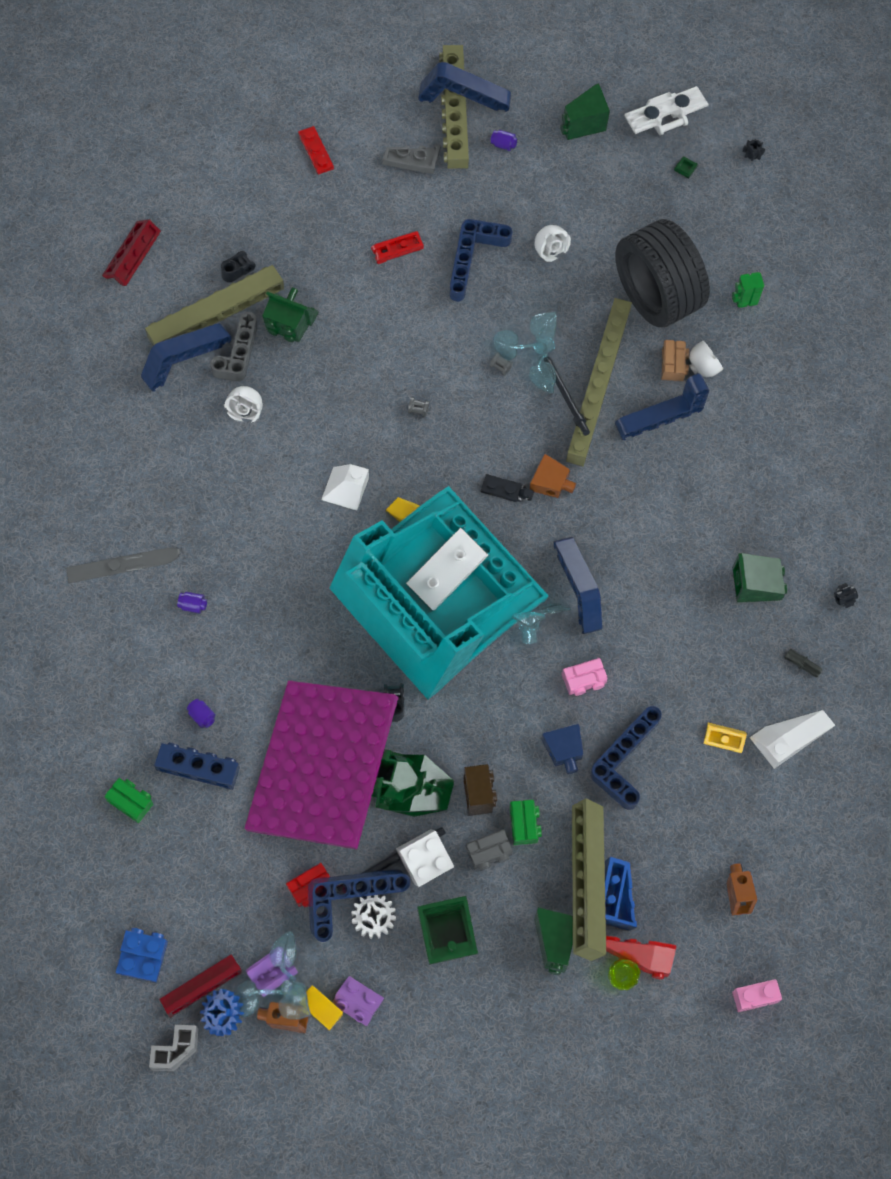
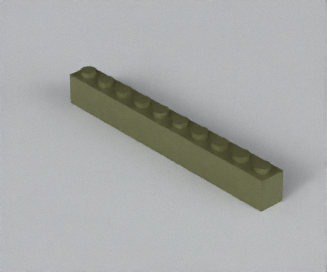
M614 298L580 414H583L586 419V425L590 433L584 436L580 428L575 427L566 459L568 463L584 467L632 302Z

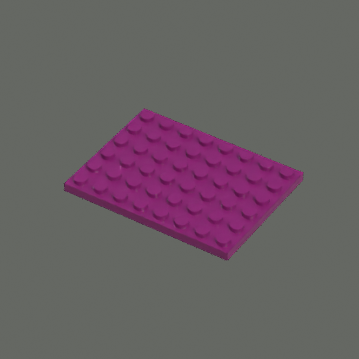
M288 680L244 829L255 833L357 849L398 701L397 695Z

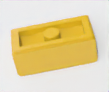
M708 723L703 744L742 753L747 733Z
M313 985L298 1002L329 1031L343 1016V1012Z

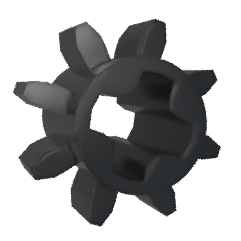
M756 139L747 140L746 145L743 147V152H746L745 158L748 157L751 161L754 159L760 160L765 152V148H762L763 142Z
M847 583L839 585L836 589L837 592H834L837 604H844L845 608L853 606L856 599H858L856 588L848 586Z

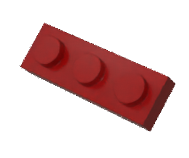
M312 126L298 131V135L317 174L333 170L334 165L315 127Z

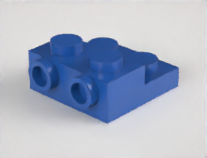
M132 928L131 931L126 930L120 949L121 955L116 974L157 983L168 941L163 939L164 935L152 932L151 936L143 934L144 931L141 929Z

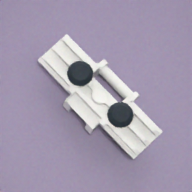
M696 86L678 94L668 92L647 101L646 106L625 113L624 116L635 134L654 127L659 135H663L668 130L681 125H688L686 115L707 107L708 103ZM671 114L673 118H679L678 120L661 125L662 118Z

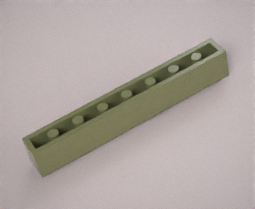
M273 265L264 267L259 272L248 275L243 280L232 283L223 290L215 291L212 295L199 299L196 303L185 306L180 311L169 314L158 322L151 323L145 328L146 335L154 346L161 341L214 325L268 298L267 291L275 294L284 290L283 279Z
M585 798L572 805L573 954L593 961L606 955L603 806Z

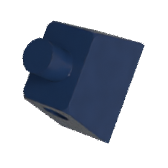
M579 724L543 733L542 742L555 767L564 764L567 774L577 772L576 761L582 760L583 757Z

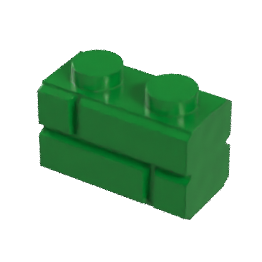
M761 273L742 274L739 281L735 283V292H732V300L734 303H737V307L758 305L765 286Z
M118 778L112 788L106 793L105 799L139 824L153 806L152 796L144 790L141 792L136 790V785L130 780L126 779L123 781Z
M534 800L510 802L513 845L538 843V837H542L541 825H537L536 818L540 816L539 806H535Z

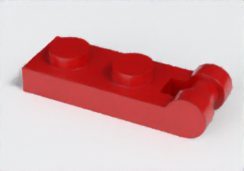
M418 231L374 244L371 247L373 254L376 255L377 264L424 249Z

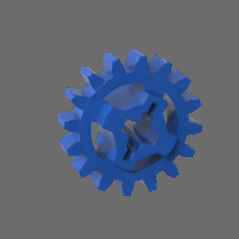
M220 989V991L214 990L213 996H206L208 1002H202L205 1009L200 1011L201 1014H204L201 1022H206L204 1029L210 1030V1034L216 1036L231 1035V1030H237L236 1023H242L239 1015H244V1012L240 1011L243 1003H238L240 997L235 996L233 991Z

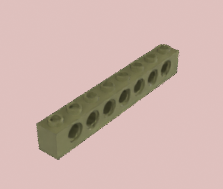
M443 45V51L439 52V63L446 62L464 70L463 45ZM445 88L443 90L444 94H441V105H445V109H442V119H445V123H442V133L446 134V137H443V148H447V152H444V163H447V169L468 168L466 97Z

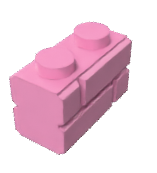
M600 658L565 668L562 671V677L569 695L575 694V696H579L591 688L599 690L607 682V675Z
M776 979L736 988L733 991L738 1012L767 1006L768 1004H776L782 1000Z

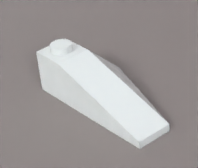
M821 710L766 726L751 736L750 739L775 769L833 728L835 724Z

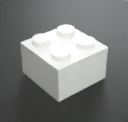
M432 829L396 848L413 883L418 887L454 867L437 832Z

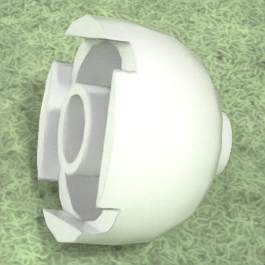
M548 225L537 233L534 245L540 257L547 262H552L557 259L554 256L568 251L571 238L561 227Z
M704 341L699 342L692 348L689 357L692 364L689 367L694 374L699 373L703 377H713L723 370L719 360L715 358L712 350Z
M240 386L233 389L228 394L224 407L228 410L227 414L234 420L242 421L241 418L252 420V422L259 418L263 406L260 394L248 386ZM250 409H252V412H251V414H250L249 416H245V417L241 416V415H246V414H248L249 411H250Z

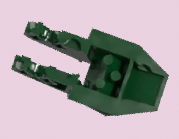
M384 749L380 768L389 771V768L394 765L390 781L384 780L382 777L376 778L372 797L377 798L376 808L412 817L448 809L454 780L426 755L400 754Z

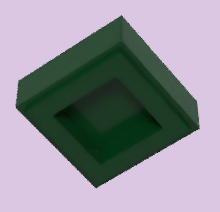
M683 156L674 168V171L689 179L698 167V164Z

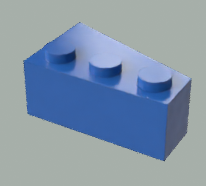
M609 857L604 861L606 925L631 931L637 928V921H635L634 916L635 904L631 890L633 887L630 862Z

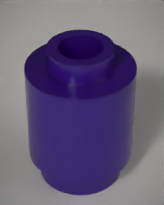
M499 129L498 131L494 130L491 144H494L495 147L511 151L512 148L515 149L518 139L515 134Z
M192 592L180 593L177 606L182 608L183 611L201 614L202 610H206L207 599H205L203 594Z
M195 699L187 706L189 716L201 728H208L215 722L216 714L204 701Z

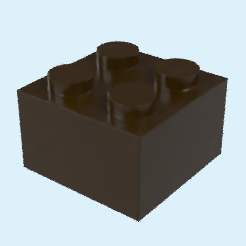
M488 764L464 767L463 782L468 816L492 813L493 807H496L497 802L496 790H492L494 782L493 770H489Z

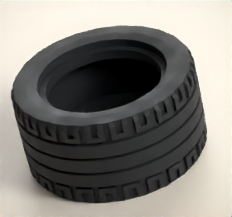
M667 219L657 220L622 238L618 242L615 251V261L621 283L633 306L651 325L660 328L667 327L706 305L710 296V285L704 262L693 241L679 225Z

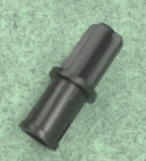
M790 648L785 656V659L798 666L799 670L803 669L816 678L819 677L823 670L808 660L807 656L800 655L792 648Z

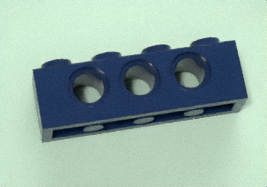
M170 742L168 744L161 743L154 765L156 771L230 790L234 789L240 769L239 763L233 758H218L216 754L210 752L202 754L194 748L187 747V749L179 748V745ZM177 757L184 758V760L181 763H174V760ZM196 762L203 763L202 767L198 769L193 768V765ZM217 766L222 767L220 773L212 772L213 768Z

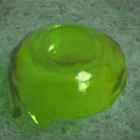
M620 958L611 964L608 971V979L611 985L618 990H629L638 984L641 971L637 963L630 959Z

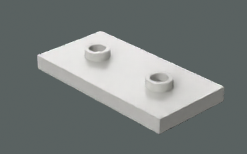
M460 528L406 584L435 611L487 558L488 554Z

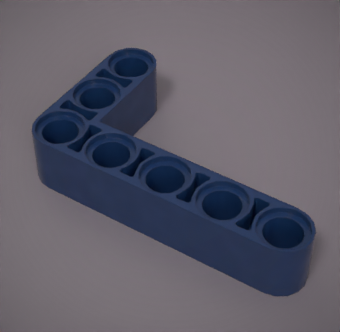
M446 62L438 63L420 83L418 96L420 102H433L446 88L496 111L505 110L507 112L510 108L511 92Z
M467 219L462 223L450 282V298L453 301L459 302L465 298L475 243L507 247L512 242L513 231L510 226Z
M218 323L161 341L151 348L141 378L151 391L155 392L156 388L164 386L172 364L220 349L225 343H230L232 337Z
M695 374L687 379L682 395L623 416L615 421V426L622 440H626L625 438L643 434V431L659 428V425H667L675 422L678 418L683 419L691 416L692 413H699L704 409L709 388L702 375Z
M568 537L554 541V549H557L558 552L557 558L577 597L579 625H582L583 628L582 634L602 630L600 592L574 538Z
M656 706L646 708L594 763L591 769V779L627 810L634 809L637 806L640 794L615 770L659 724L662 713ZM647 715H654L656 717V720L652 721L648 719ZM640 728L644 733L637 734L634 729ZM624 741L628 742L631 747L625 748L621 743ZM614 755L617 757L618 761L612 762L609 760L608 756ZM601 769L605 775L599 776L595 773V770ZM616 782L619 784L620 788L613 789L610 786V783ZM625 796H632L635 802L630 803L626 801Z
M387 870L313 879L308 885L309 919L312 935L320 942H326L331 939L333 934L331 900L403 892L410 887V878L401 870ZM402 876V882L399 885H396V879ZM383 879L382 885L376 887L377 880ZM359 881H363L362 888L357 890L355 888L356 884ZM343 883V889L336 892V886ZM322 885L323 891L320 894H315L316 888ZM324 906L323 913L316 914L317 908ZM325 926V932L318 935V929Z

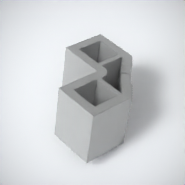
M175 1025L173 1046L151 1045L149 1068L152 1071L174 1072L197 1051L199 1032L197 1026Z

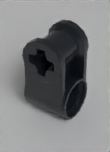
M240 251L222 262V279L226 282H233L253 271L256 265L253 261L249 260L245 251Z
M400 683V685L395 686L384 684V693L395 694L398 697L396 708L400 712L394 713L392 719L393 722H398L404 717V684Z

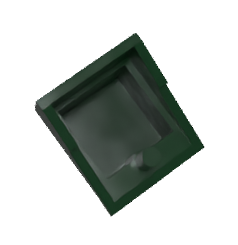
M291 288L287 298L267 291L266 294L269 297V301L262 315L267 332L273 336L278 334L284 336L285 340L292 343L294 341L300 342L307 328L313 325L319 311L294 302L298 292L296 288Z
M467 896L417 906L429 965L478 954Z

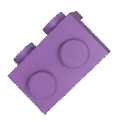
M281 947L276 948L246 969V973L263 997L298 973Z
M349 976L336 993L333 1004L357 1022L368 1026L384 998Z

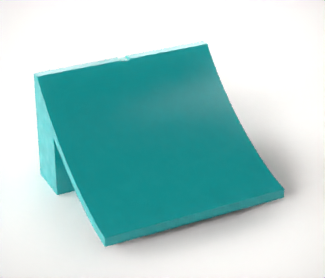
M449 486L418 507L392 529L381 520L353 536L329 587L427 700L439 692L497 638L548 598V594ZM462 528L488 556L433 611L406 583Z

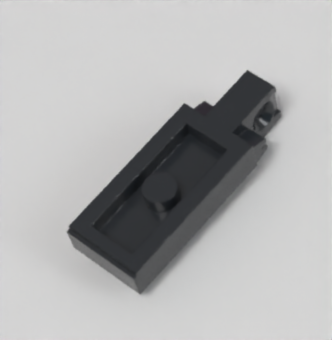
M489 474L485 475L481 487V493L513 502H521L522 499L532 501L534 495L533 490L527 489L521 483Z

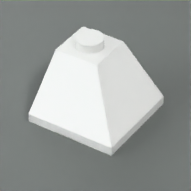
M352 464L333 467L321 500L358 510L369 479V469Z

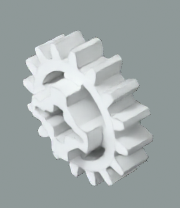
M374 895V898L367 896L366 900L360 897L361 904H354L357 911L351 912L352 916L356 917L352 919V924H358L355 930L359 931L362 929V936L364 937L368 933L370 939L373 938V934H376L379 939L381 932L387 935V928L393 929L394 927L391 921H396V916L391 915L395 913V908H390L392 902L388 901L386 903V896H382L381 899L378 898V895ZM375 903L382 905L383 908L377 907ZM367 905L365 913H361V910ZM371 908L375 914H379L377 915L376 924L373 918L370 917ZM387 917L385 924L380 926L382 919ZM368 923L373 929L367 928L363 924Z

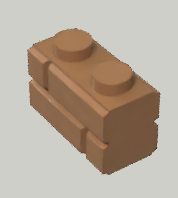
M664 341L662 347L661 380L683 381L685 375L688 376L689 365L686 364V359L688 360L689 349L686 348L685 341Z

